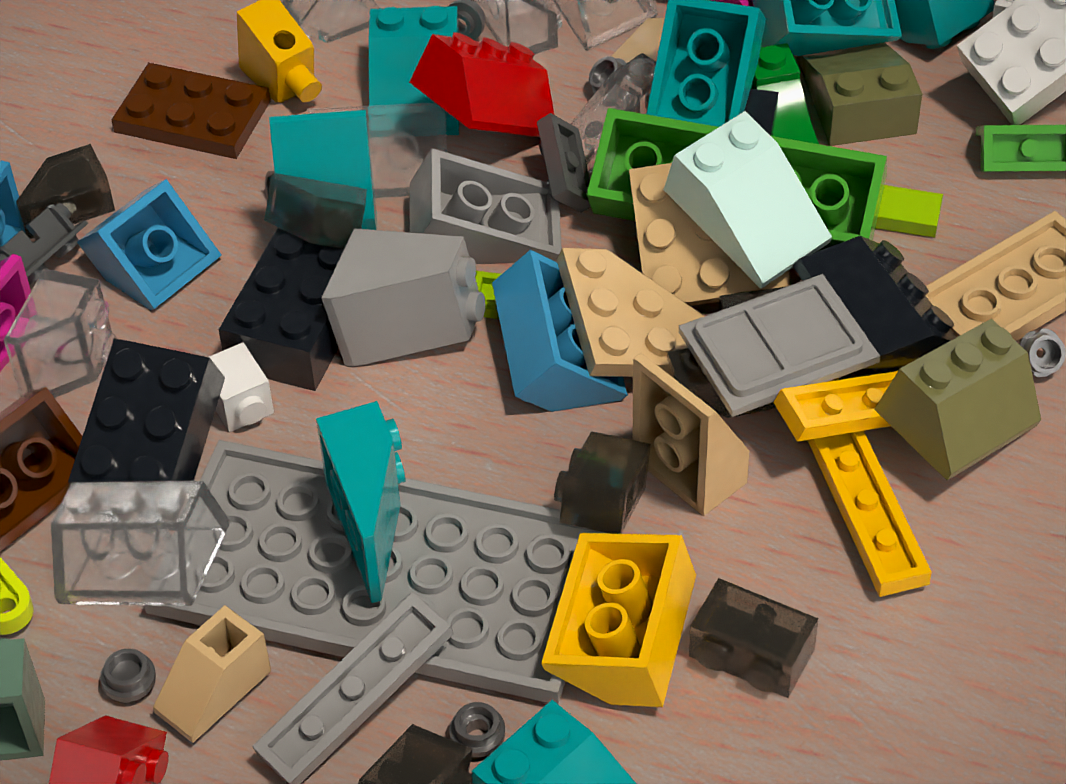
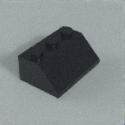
M858 236L798 259L793 267L801 279L804 281L823 274L879 353L880 362L866 368L881 373L898 371L905 365L957 338L951 330L954 326L951 318L940 308L931 304L926 297L929 293L926 285L918 277L907 272L901 264L904 261L903 255L888 241L882 240L880 243H877L863 236Z

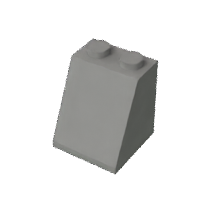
M354 228L322 296V301L345 366L356 367L469 341L476 322H480L483 319L485 296L478 290L475 279V260L469 257L463 236Z

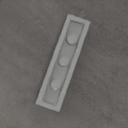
M412 591L252 746L253 749L287 784H301L454 634L451 625Z

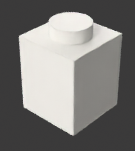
M244 342L209 356L225 376L215 411L229 433L246 425L254 424L274 413L269 381Z

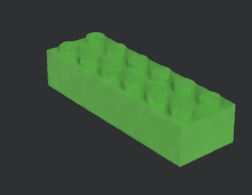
M608 108L587 191V197L593 214L635 221L629 169L672 163L675 154L718 127ZM771 136L779 144L832 236L830 243L818 251L858 236L873 240L887 177V156Z

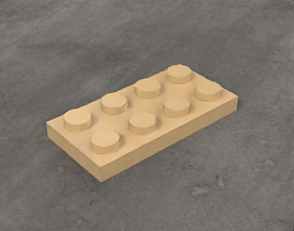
M1053 211L926 285L929 290L926 297L932 305L940 308L951 318L954 323L951 330L956 337L992 318L1017 341L1028 332L1034 331L1066 311V219Z

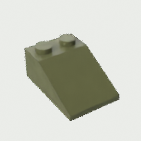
M886 43L797 56L829 146L917 134L922 91L910 63Z

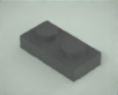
M549 113L537 121L541 140L539 142V149L545 159L549 178L547 180V187L556 201L582 213L591 208L587 197L590 178L580 132L575 126Z

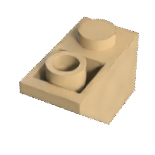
M224 605L184 641L153 706L154 713L194 743L271 672L264 634Z

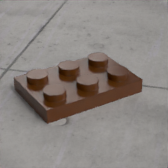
M148 62L111 120L115 133L237 159L271 102L270 91L268 87Z

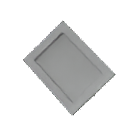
M823 274L679 325V334L732 417L774 402L779 391L783 388L828 382L880 362L879 353Z

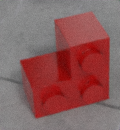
M105 715L57 738L49 784H159L166 773L169 760L168 752L164 751L167 732Z

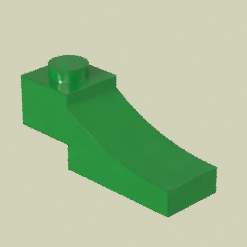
M788 43L761 47L751 89L779 92L773 136L819 144L806 106L800 81V70Z

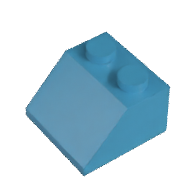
M167 179L142 191L77 241L107 282L149 310L158 307L222 256Z

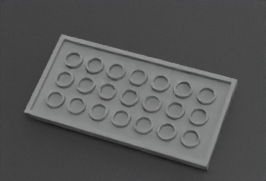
M219 440L143 602L148 614L197 625H203L226 605L264 634L265 640L345 657L413 591L451 625L454 633L414 673L548 703L553 700L559 704L566 681L543 669L541 662L579 534H613V521L406 478V482L398 484L401 506L383 597L381 601L371 603L327 489L323 462L321 460Z

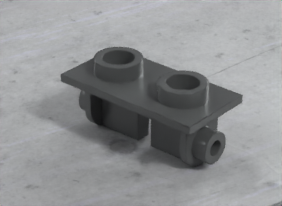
M57 203L55 206L50 204L25 226L36 241L33 243L23 230L19 231L0 247V261L12 254L21 256L29 285H31L47 272L48 268L44 264L47 259L53 254L61 258L78 244L77 241L79 239L76 234L88 222L84 220L74 226L69 220L71 213L64 204Z

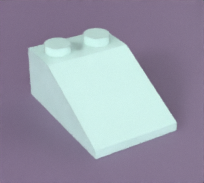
M746 111L674 155L663 190L760 289L793 268L798 259L813 254L830 243L832 239L830 232L779 144Z

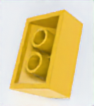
M580 533L541 664L543 669L610 705L663 707L696 579V573L682 535Z

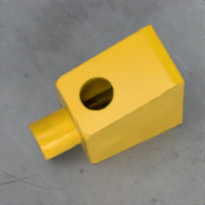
M259 0L237 11L239 68L258 86L268 87L270 98L275 102L282 103L295 95L302 102H309L316 98L321 92L322 84L314 76L313 44L281 1Z

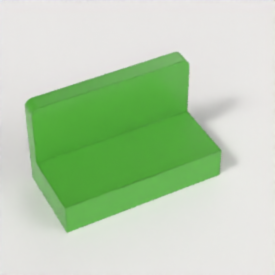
M983 125L976 127V136H981V172L1066 171V125Z

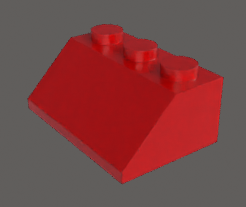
M454 32L452 37L432 34L409 83L469 129L540 137L537 121L549 113L554 114L547 69L533 60L535 55L533 51L515 42H511L509 46H503L490 38L483 37L481 42L457 32Z

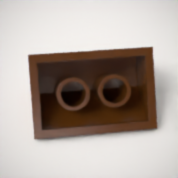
M47 387L24 394L0 412V552L77 491L68 483L82 435Z

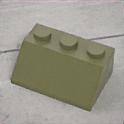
M992 318L900 368L874 409L946 480L951 479L1030 431L1041 421L1028 352L1013 339L1007 330L1000 327Z

